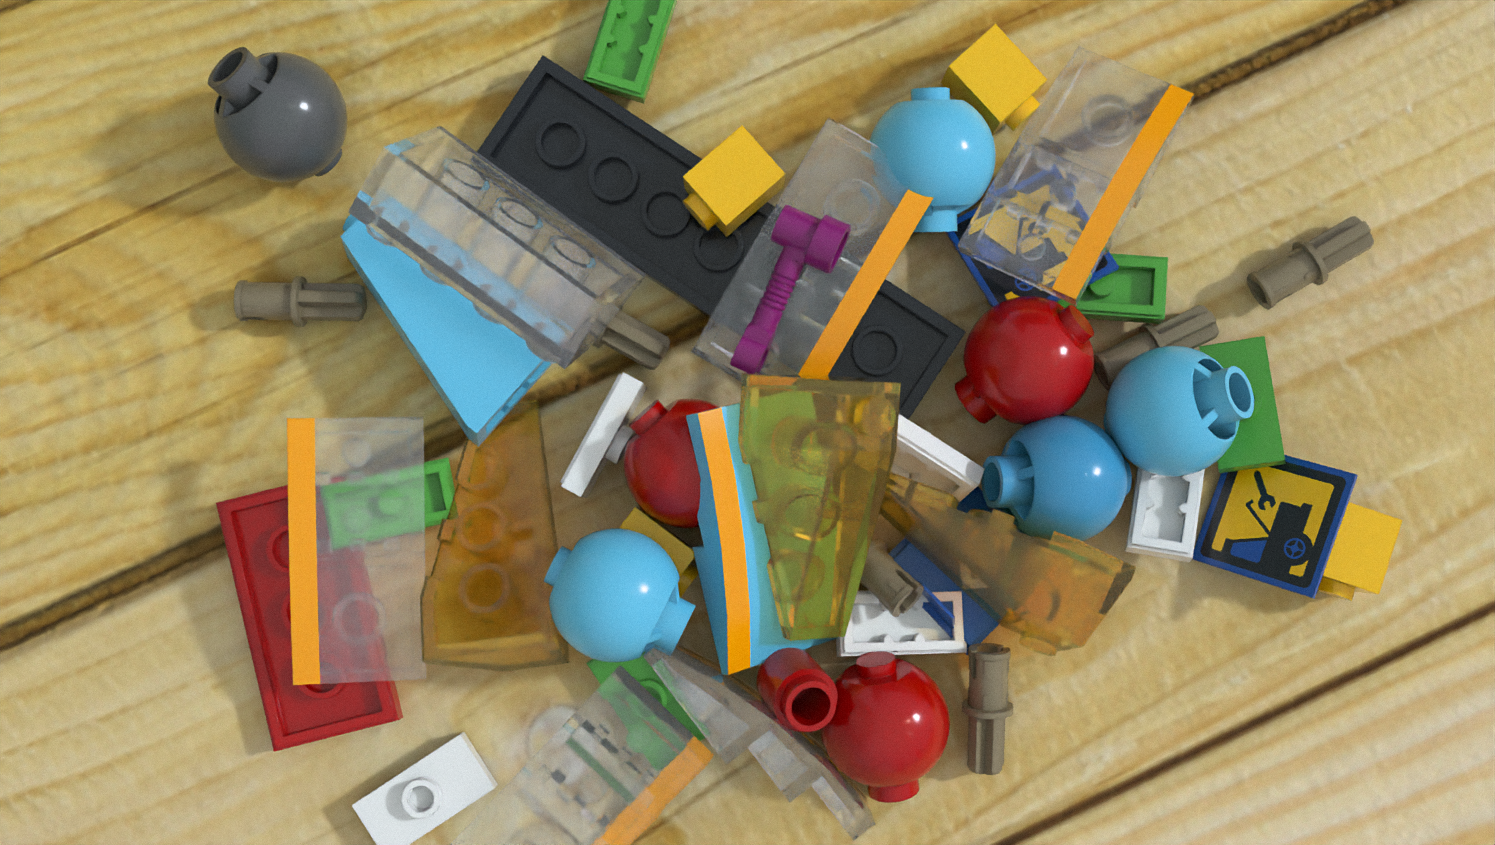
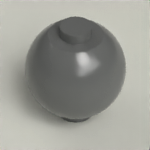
M239 47L231 51L217 63L208 78V85L218 94L214 107L215 128L224 150L238 166L258 178L280 183L301 181L314 175L322 176L336 166L342 156L341 147L347 132V110L339 87L324 69L311 60L292 53L270 52L255 57L246 47Z

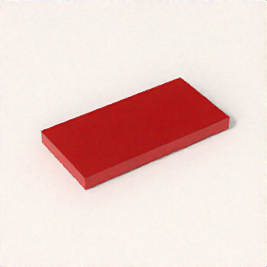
M337 472L315 478L320 684L293 685L288 485L216 503L274 752L403 718L362 542L332 547L320 483L346 478L345 472Z

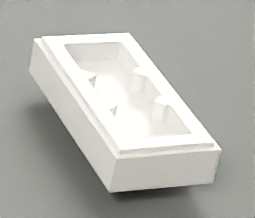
M624 372L622 375H618L560 481L562 483L561 487L580 497L587 498L606 462L610 460L615 464L619 463L625 453L628 441L635 433L631 428L627 427V424L647 389L643 382Z
M878 400L846 431L840 444L842 450L943 514L948 513L980 484L985 470L974 461Z
M1137 467L1125 552L1185 562L1192 560L1205 469L1190 475L1171 477L1153 474Z
M838 591L835 620L837 657L861 656L877 651L890 652L894 655L967 653V643L964 641L962 591L932 592L940 602L952 601L953 615L955 616L952 639L922 608L923 602H929L923 595L906 613H900L898 617H894L871 591Z
M462 732L358 800L352 807L376 845H410L495 789L498 784L465 732Z

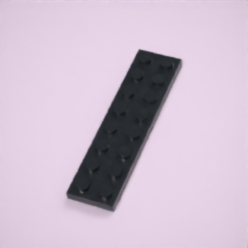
M542 55L472 158L473 161L485 171L739 338H742L758 304L761 303V297H764L763 292L766 291V286L769 285L768 281L771 279V274L774 273L773 269L783 246L771 242L772 231L781 210L767 202L727 237L716 224L707 231L693 217L683 203V200L689 196L684 187L683 176L702 159ZM842 252L835 268L830 274L805 264L798 281H795L796 285L793 287V292L790 293L791 297L788 299V304L785 305V310L782 311L783 315L775 331V338L768 357L798 375L863 264L845 252ZM885 279L819 390L860 417L878 400L909 420L966 331Z

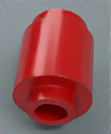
M783 648L771 654L761 664L757 674V689L762 699L781 724L793 731L813 732L825 727L831 721L835 714L838 700L836 686L828 674L806 651L799 648Z

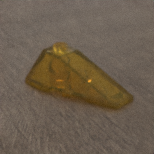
M742 373L738 443L743 463L749 464L752 471L758 498L752 501L756 522L764 524L771 555L766 566L782 636L787 640L845 637L896 453L901 383L849 376Z
M537 399L522 401L514 406L479 447L466 437L455 475L458 484L447 519H442L437 536L440 546L431 576L425 577L420 595L422 661L425 664L507 672L570 663L568 642L562 637L555 626L549 607V597L553 586L544 582L547 571L558 552L540 406Z
M876 466L859 476L853 487L854 491L996 622L1020 634L1018 642L1022 646L1043 655L1056 656V653L1059 651L1083 647L1128 586L1136 569L1135 566L1056 531L1053 532L1051 540L1020 533L1013 524L1014 516L993 509L992 513L977 509H971L967 513L957 510L959 501L952 494Z

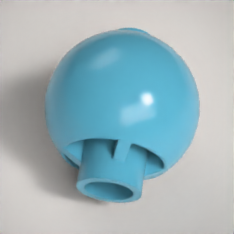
M947 87L911 89V101L897 102L879 119L873 129L867 149V168L870 180L879 197L890 208L896 210L908 189L922 196L934 197L914 232L958 231L957 215L976 204L983 196L991 182L996 163L994 138L987 122L966 101L950 100V88Z
M1183 346L1158 347L1133 358L1119 371L1113 380L1106 401V412L1103 420L1104 429L1115 441L1121 453L1137 467L1162 476L1190 475L1211 466L1225 454L1236 437L1239 421L1249 418L1253 413L1254 395L1247 376L1240 368L1236 366L1223 368L1214 358L1193 348Z
M611 528L593 532L579 539L572 551L561 546L544 579L545 583L553 586L549 597V607L559 633L578 652L592 659L604 662L634 660L640 658L643 652L655 645L673 653L696 605L679 597L678 582L680 576L668 553L653 539L628 529Z

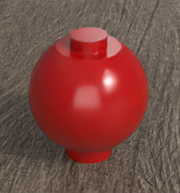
M1021 296L996 304L978 319L967 338L963 355V363L967 375L955 383V391L965 409L977 421L983 424L988 423L997 415L1008 422L1021 425L1064 415L1079 402L1089 386L1094 368V353L1089 341L1094 336L1093 328L1086 317L1075 306L1070 304L1064 308L1059 303L1043 297Z
M678 399L664 407L659 400H656L629 424L636 434L628 441L625 449L624 473L626 482L638 505L654 519L678 528H694L699 526L697 514L700 505L701 479L686 415L719 408L720 406L700 399Z
M877 651L861 655L857 658L856 664L844 670L833 681L837 689L838 700L833 718L825 727L820 729L822 742L830 759L842 773L860 784L867 785L870 798L884 803L904 801L912 798L919 792L918 779L926 775L936 765L945 750L950 728L948 707L935 681L916 665L897 659L890 652Z

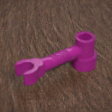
M786 205L783 208L771 235V242L783 246L773 269L774 273L771 274V279L768 281L769 285L766 286V291L763 292L764 297H761V303L758 304L751 322L747 325L730 362L731 366L753 376L755 372L760 373L775 338V331L783 315L782 311L785 310V305L788 304V299L791 297L790 293L793 292V287L796 285L795 281H798L804 265H809L830 274L843 252L850 234L851 225L827 214L821 220L790 205Z

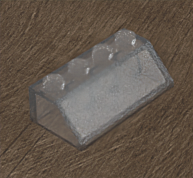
M442 126L383 147L348 213L366 225L367 232L375 240L386 246L397 247L419 263V268L426 277L438 284L452 287L470 300L475 311L484 319L506 326L526 341V346L535 356L549 363H557L564 369L590 348L646 276L644 272Z

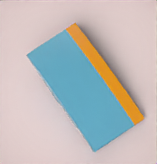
M801 387L686 415L701 479L700 505L697 519L703 544L692 548L721 673L723 675H730L763 664L771 654L783 648L791 647L804 650L836 639L835 620L838 577L834 515L826 453L813 387Z

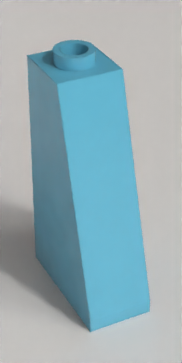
M384 191L372 204L368 201L361 203L346 219L343 225L344 233L340 237L347 258L468 439L479 447L561 355L563 337Z

